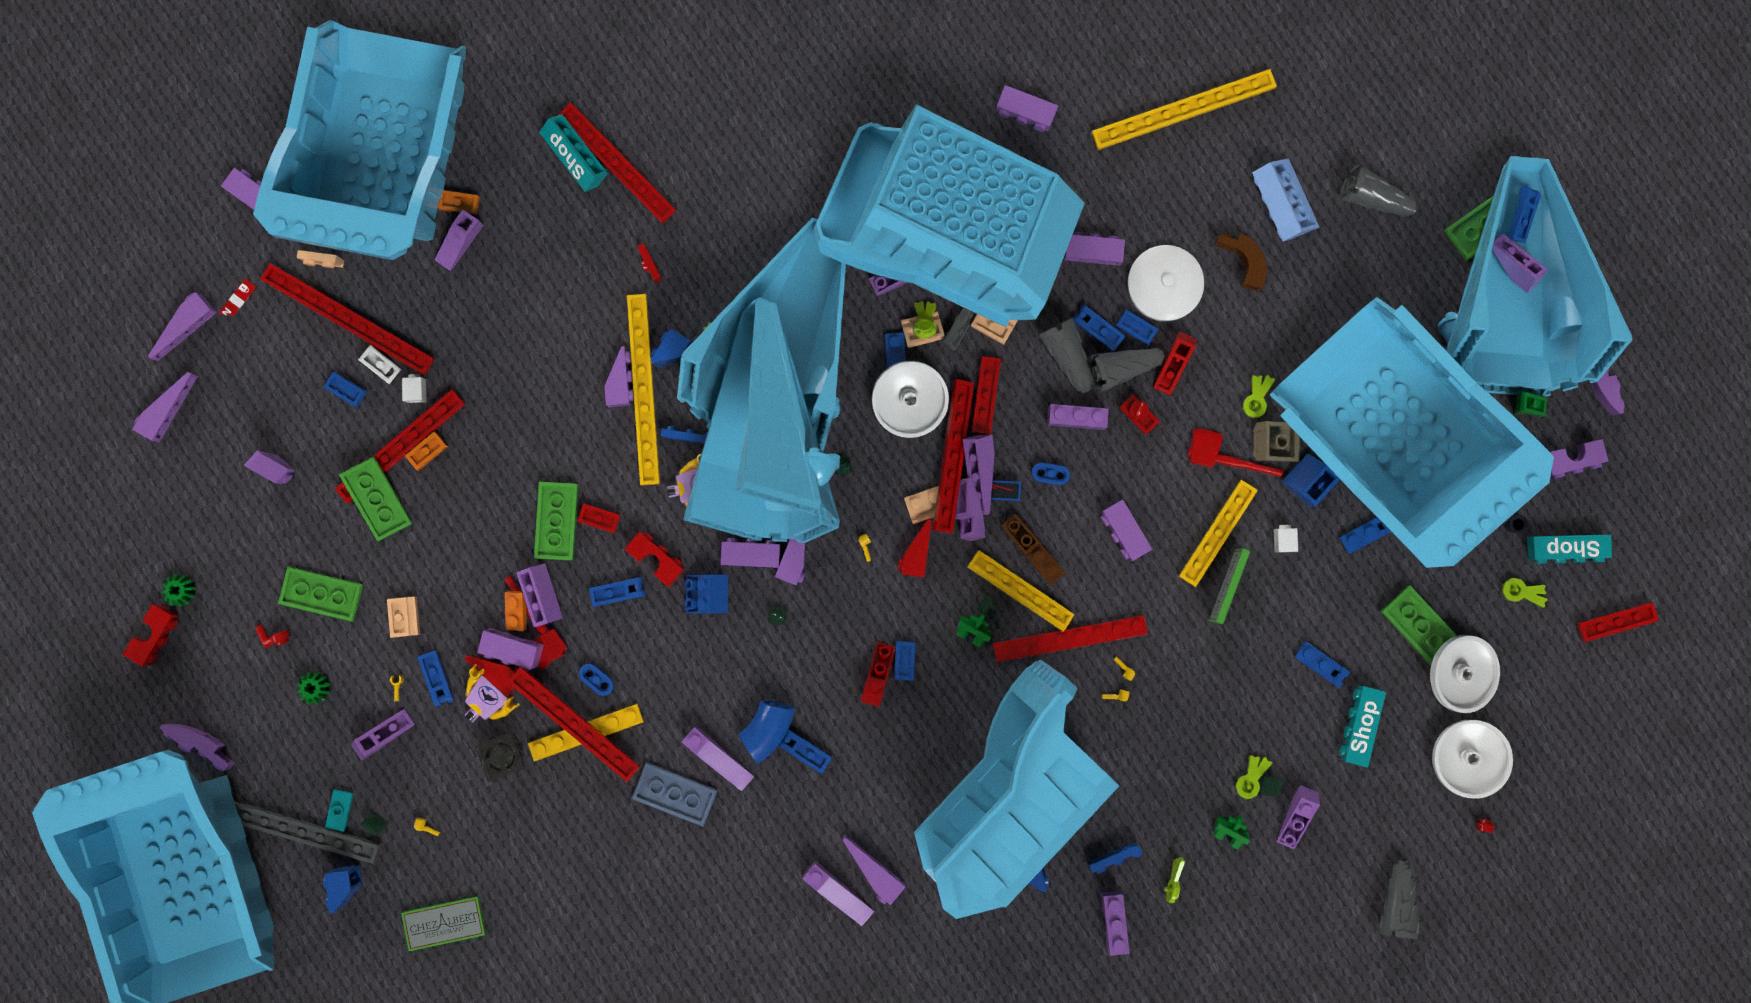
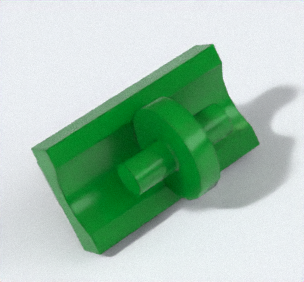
M981 613L979 618L972 614L970 619L962 615L958 623L957 636L966 639L970 632L976 635L972 643L981 648L986 641L989 642L993 631L987 628L989 623L983 620L985 617L983 613Z
M1218 815L1213 832L1214 837L1223 840L1226 834L1230 835L1229 844L1237 850L1243 844L1248 845L1250 842L1248 838L1249 832L1246 831L1247 825L1242 823L1243 816L1238 815L1236 818L1229 816L1228 820Z

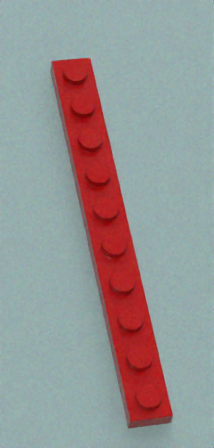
M271 263L260 278L265 283L423 375L427 374L435 360Z

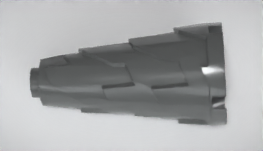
M1356 165L1349 172L1353 176L1350 179L1346 177L1340 193V198L1344 202L1357 204L1369 209L1374 208L1402 217L1414 215L1418 208L1412 197L1406 195L1403 191L1389 184L1387 180L1372 173L1364 166Z
M1074 318L1066 319L1039 333V338L1043 341L1050 355L1055 358L1062 372H1065L1073 387L1082 393L1093 389L1091 386L1094 384L1092 373L1086 361L1088 359L1082 347V340Z
M1153 348L1093 354L1088 357L1087 363L1092 362V367L1089 368L1093 377V387L1098 389L1097 392L1100 393L1162 365V361L1165 358L1162 350Z
M1398 861V864L1393 866L1392 877L1389 879L1387 898H1385L1383 916H1381L1379 932L1381 935L1420 939L1416 881H1414V868L1410 866V862Z

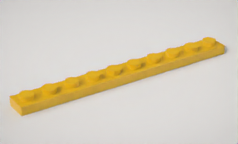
M1271 69L1093 130L1091 134L1097 150L1273 90L1277 85Z
M627 295L640 485L660 484L652 363L650 362L651 347L647 295Z

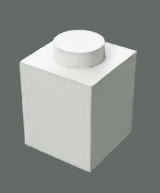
M410 374L408 378H402V401L407 403L426 402V379L420 377L419 374Z
M1279 525V529H1274L1275 552H1298L1297 528L1291 529V525Z

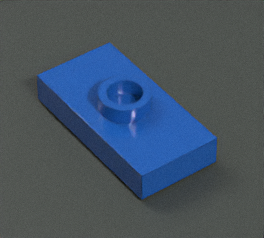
M1127 309L1116 324L1117 328L1147 346L1158 331V328Z
M334 371L323 386V388L358 408L367 391Z
M896 641L894 680L914 681L915 642Z

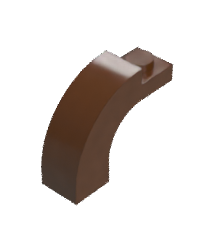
M1241 233L1236 240L1229 234H1220L1216 238L1214 246L1236 253L1244 263L1245 273L1241 287L1259 292L1263 289L1267 275V264L1260 247L1251 238Z

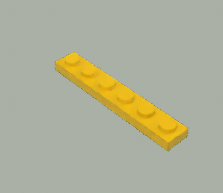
M1243 480L1239 481L1179 574L1180 578L1194 587L1197 586L1258 491Z
M980 550L977 551L968 565L969 569L1061 631L1066 630L1075 615Z
M635 704L588 722L606 736L640 724L644 720L639 705ZM565 730L528 743L534 761L582 745Z

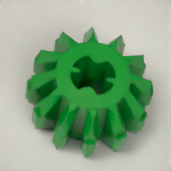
M174 574L173 578H166L167 583L161 584L165 590H162L160 593L166 594L163 600L169 601L171 606L177 605L182 607L184 603H191L190 598L195 597L191 590H196L197 588L190 586L194 581L192 579L188 580L187 575L180 576L179 574Z
M308 672L307 676L300 677L302 682H297L296 685L300 687V690H297L296 693H302L300 696L301 701L306 699V704H311L312 702L319 704L320 700H326L325 694H330L326 687L331 685L330 683H324L327 679L326 676L321 677L320 672L315 674ZM315 686L316 690L311 691L310 687Z

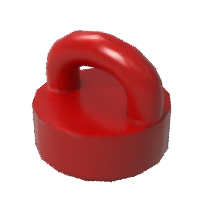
M1136 401L1129 408V414L1134 420H1143L1148 416L1149 407L1143 401Z

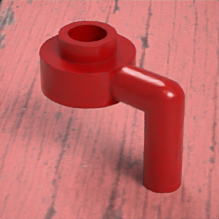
M263 625L255 627L263 647H269L276 643L277 646L288 643V638L291 637L289 630H285L268 638Z

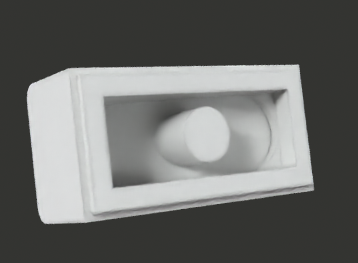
M372 345L358 359L388 384L402 370ZM393 367V374L391 376H385Z

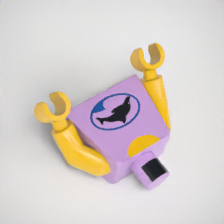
M701 454L688 462L680 470L679 475L676 476L677 485L667 486L669 498L680 496L681 503H685L686 507Z
M475 664L469 670L470 677L467 682L465 693L467 699L465 702L471 708L465 714V717L471 722H474L479 716L485 720L506 717L520 704H513L512 699L515 697H507L482 675L484 669L477 671V665Z

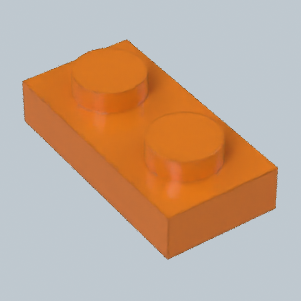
M443 190L442 199L438 203V209L461 213L462 210H465L470 215L477 216L480 197L478 195Z
M434 431L407 453L405 457L419 471L448 446L437 432Z
M505 592L506 630H527L526 601L523 592Z

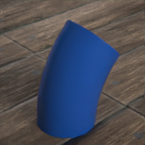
M761 700L752 721L738 734L757 764L765 760L783 740L793 720L796 709L794 706L775 701Z

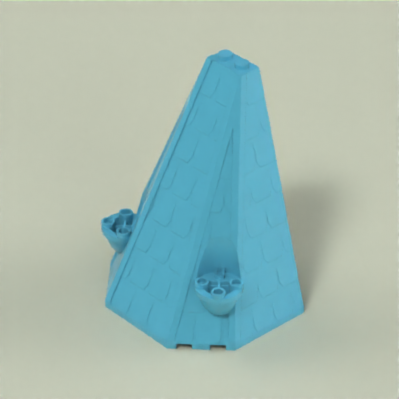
M1510 156L1507 163L1503 166L1463 292L1458 314L1456 312H1448L1445 318L1438 324L1440 335L1448 343L1446 351L1488 393L1517 395L1521 392H1528L1547 397L1551 395V391L1562 388L1564 392L1577 388L1579 382L1589 380L1590 383L1597 382L1632 341V335L1549 159ZM1522 186H1528L1532 190L1539 191L1541 197L1526 243L1512 241L1548 269L1540 283L1528 293L1510 279L1492 250L1496 238L1502 234L1508 236L1520 199L1519 190Z
M812 218L683 352L677 399L681 403L686 401L691 406L689 411L698 419L703 418L708 423L706 426L708 429L742 310L756 298H766L769 302L777 304L817 444L823 453L832 419L838 417L841 410L840 400L836 397L846 264L820 253L813 231L817 219Z
M756 298L742 310L684 520L753 540H762V538H771L772 536V541L787 542V539H795L799 543H806L839 528L840 519L829 480L840 466V456L822 453V450L818 447L777 304L769 302L766 298Z

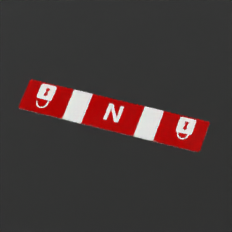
M244 279L218 314L234 316L255 290L256 286L247 279Z

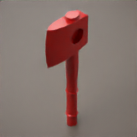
M1193 429L1192 443L1187 454L1190 457L1189 463L1213 468L1215 463L1279 477L1282 476L1283 469L1218 454L1223 435L1211 430Z
M511 576L504 580L511 591L521 592ZM526 604V613H527L529 619L531 620V617H530V614H529V611H528V608H527V604ZM545 624L535 627L541 636L533 640L534 642L544 644L538 665L541 670L546 668L556 658L558 660L564 656V651L569 648L556 628L549 631Z

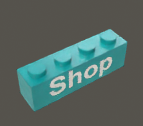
M562 114L547 120L539 132L584 192L597 188L607 176V171Z
M1611 535L1527 537L1528 560H1535V564H1545L1547 560L1554 559V563H1566V559H1573V563H1584L1586 559L1591 558L1592 562H1605V558H1612Z
M1358 685V689L1354 690L1353 700L1355 702L1348 713V718L1350 719L1349 726H1346L1344 730V737L1346 739L1344 745H1341L1339 750V756H1341L1342 761L1368 768L1386 692Z

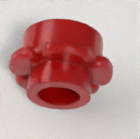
M1480 819V823L1476 822L1477 831L1493 833L1494 827L1496 828L1490 820Z

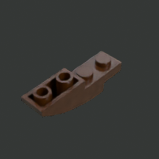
M1016 514L1001 525L1013 543L1050 586L1066 574Z

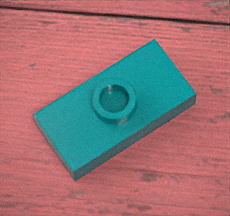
M337 789L333 790L325 828L342 832L346 831L354 793Z

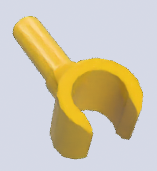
M865 533L858 538V541L868 562L871 561L866 545L871 543Z
M1115 657L1113 660L1125 670L1122 676L1132 681L1135 671L1127 667L1118 657Z
M402 674L399 675L398 683L394 680L395 675H392L390 678L391 684L394 685V701H399L400 684L404 681Z
M1120 689L1119 695L1102 694V699L1127 701L1130 692Z
M416 818L414 823L415 830L427 831L435 836H439L440 832L425 826L426 819Z

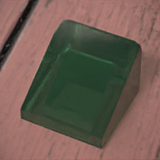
M1262 776L1260 795L1280 797L1284 779Z
M376 811L372 812L361 822V826L374 836L381 834L389 824Z

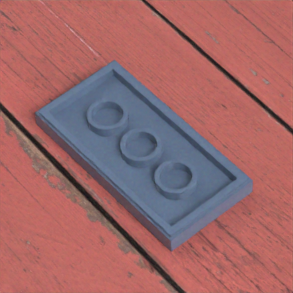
M646 762L632 799L704 827L718 790Z

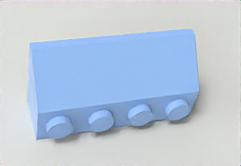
M1289 159L1270 162L1252 172L1254 182L1261 191L1262 200L1269 209L1270 218L1277 227V234L1283 242L1319 228Z

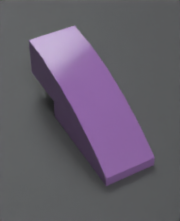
M971 478L960 480L955 519L960 520L961 539L974 541L985 538V526L975 486Z

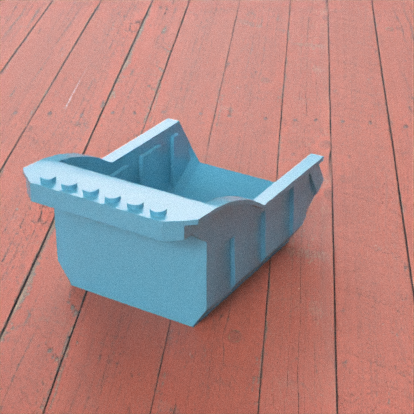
M332 20L316 28L307 27L286 127L266 167L253 213L267 232L276 238L394 260L406 254L407 248L413 245L414 239L423 241L433 240L438 203L442 199L446 180L444 175L448 156L452 152L456 133L454 130L456 118L464 95L465 84L462 78L463 61L466 59V46H460L455 49L351 29Z
M916 104L902 128L884 127L872 122L858 128L813 231L820 253L872 274L914 283L1006 327L1010 320L1036 319L1043 309L1085 203L1057 173L1019 156V154L997 145Z
M1378 297L1364 306L1270 394L1272 399L1285 410L1280 415L1283 420L1426 568L1454 566L1550 482L1554 456L1508 410L1476 383L1403 305L1395 310Z
M1042 660L1036 661L1027 667L1012 684L1001 701L987 736L984 758L914 831L923 869L937 884L942 908L955 919L1000 907L1006 908L1119 787L1105 771L1064 733L1066 705L1074 698L1077 687L1064 675Z
M166 750L46 790L32 814L53 865L68 889L80 903L110 1003H168L256 973L275 969L273 956L274 926L260 887L261 883L245 839L246 835L235 807L227 775L199 783L191 773L183 755Z

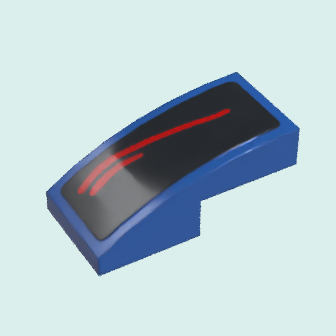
M992 480L991 500L1020 501L1021 482Z

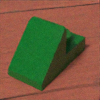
M1521 392L1515 397L1514 414L1546 417L1547 398L1528 392Z

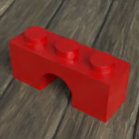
M639 532L624 550L638 562H642L648 555H655L659 559L660 565L653 575L667 587H671L685 569L682 567L684 563L677 557L672 559L668 555L669 550L660 544L658 547L653 542L655 538L648 532H645V534Z
M152 604L142 620L150 626L152 630L151 637L147 641L140 637L132 638L122 655L141 666H150V664L155 663L158 658L157 652L160 647H164L167 643L169 632L176 628L179 615L160 604Z

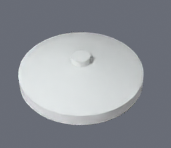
M1171 245L1155 246L1143 252L1131 266L1127 279L1128 293L1134 306L1145 316L1157 321H1174L1189 314L1199 303L1204 290L1203 272L1197 260L1184 249Z
M903 361L887 368L877 379L872 392V407L880 424L892 434L906 438L923 436L934 430L943 420L949 404L948 389L943 378L931 366L918 361Z
M1459 635L1447 640L1436 652L1431 664L1430 682L1435 697L1444 707L1460 713L1475 712L1483 708L1492 699L1497 690L1500 679L1499 660L1494 649L1485 640L1470 635Z
M1462 720L1448 726L1439 735L1433 748L1432 763L1436 776L1448 790L1466 798H1484L1497 792L1507 782L1513 767V754L1508 740L1496 727L1483 721Z

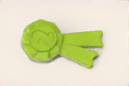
M923 301L919 303L914 302L919 320L914 322L913 333L919 338H930L936 333V323L932 320L936 310V303L928 301L926 310H924Z
M1262 375L1258 377L1252 376V395L1244 400L1242 408L1248 417L1258 418L1265 413L1267 403L1264 400V396L1274 383L1275 378H1270L1269 375H1266L1261 385Z
M1509 578L1502 585V594L1509 601L1518 602L1525 598L1540 607H1545V602L1548 600L1537 595L1546 594L1544 590L1546 585L1526 586L1521 579Z
M1249 756L1247 775L1239 777L1235 785L1239 796L1245 799L1257 796L1260 790L1258 779L1272 764L1266 757H1263L1259 763L1260 757Z
M1182 857L1174 859L1171 879L1168 882L1167 888H1164V891H1166V901L1169 903H1175L1180 894V883L1178 880L1185 863Z

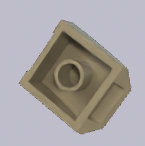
M1257 422L1253 429V455L1257 461L1299 462L1300 436L1286 422Z

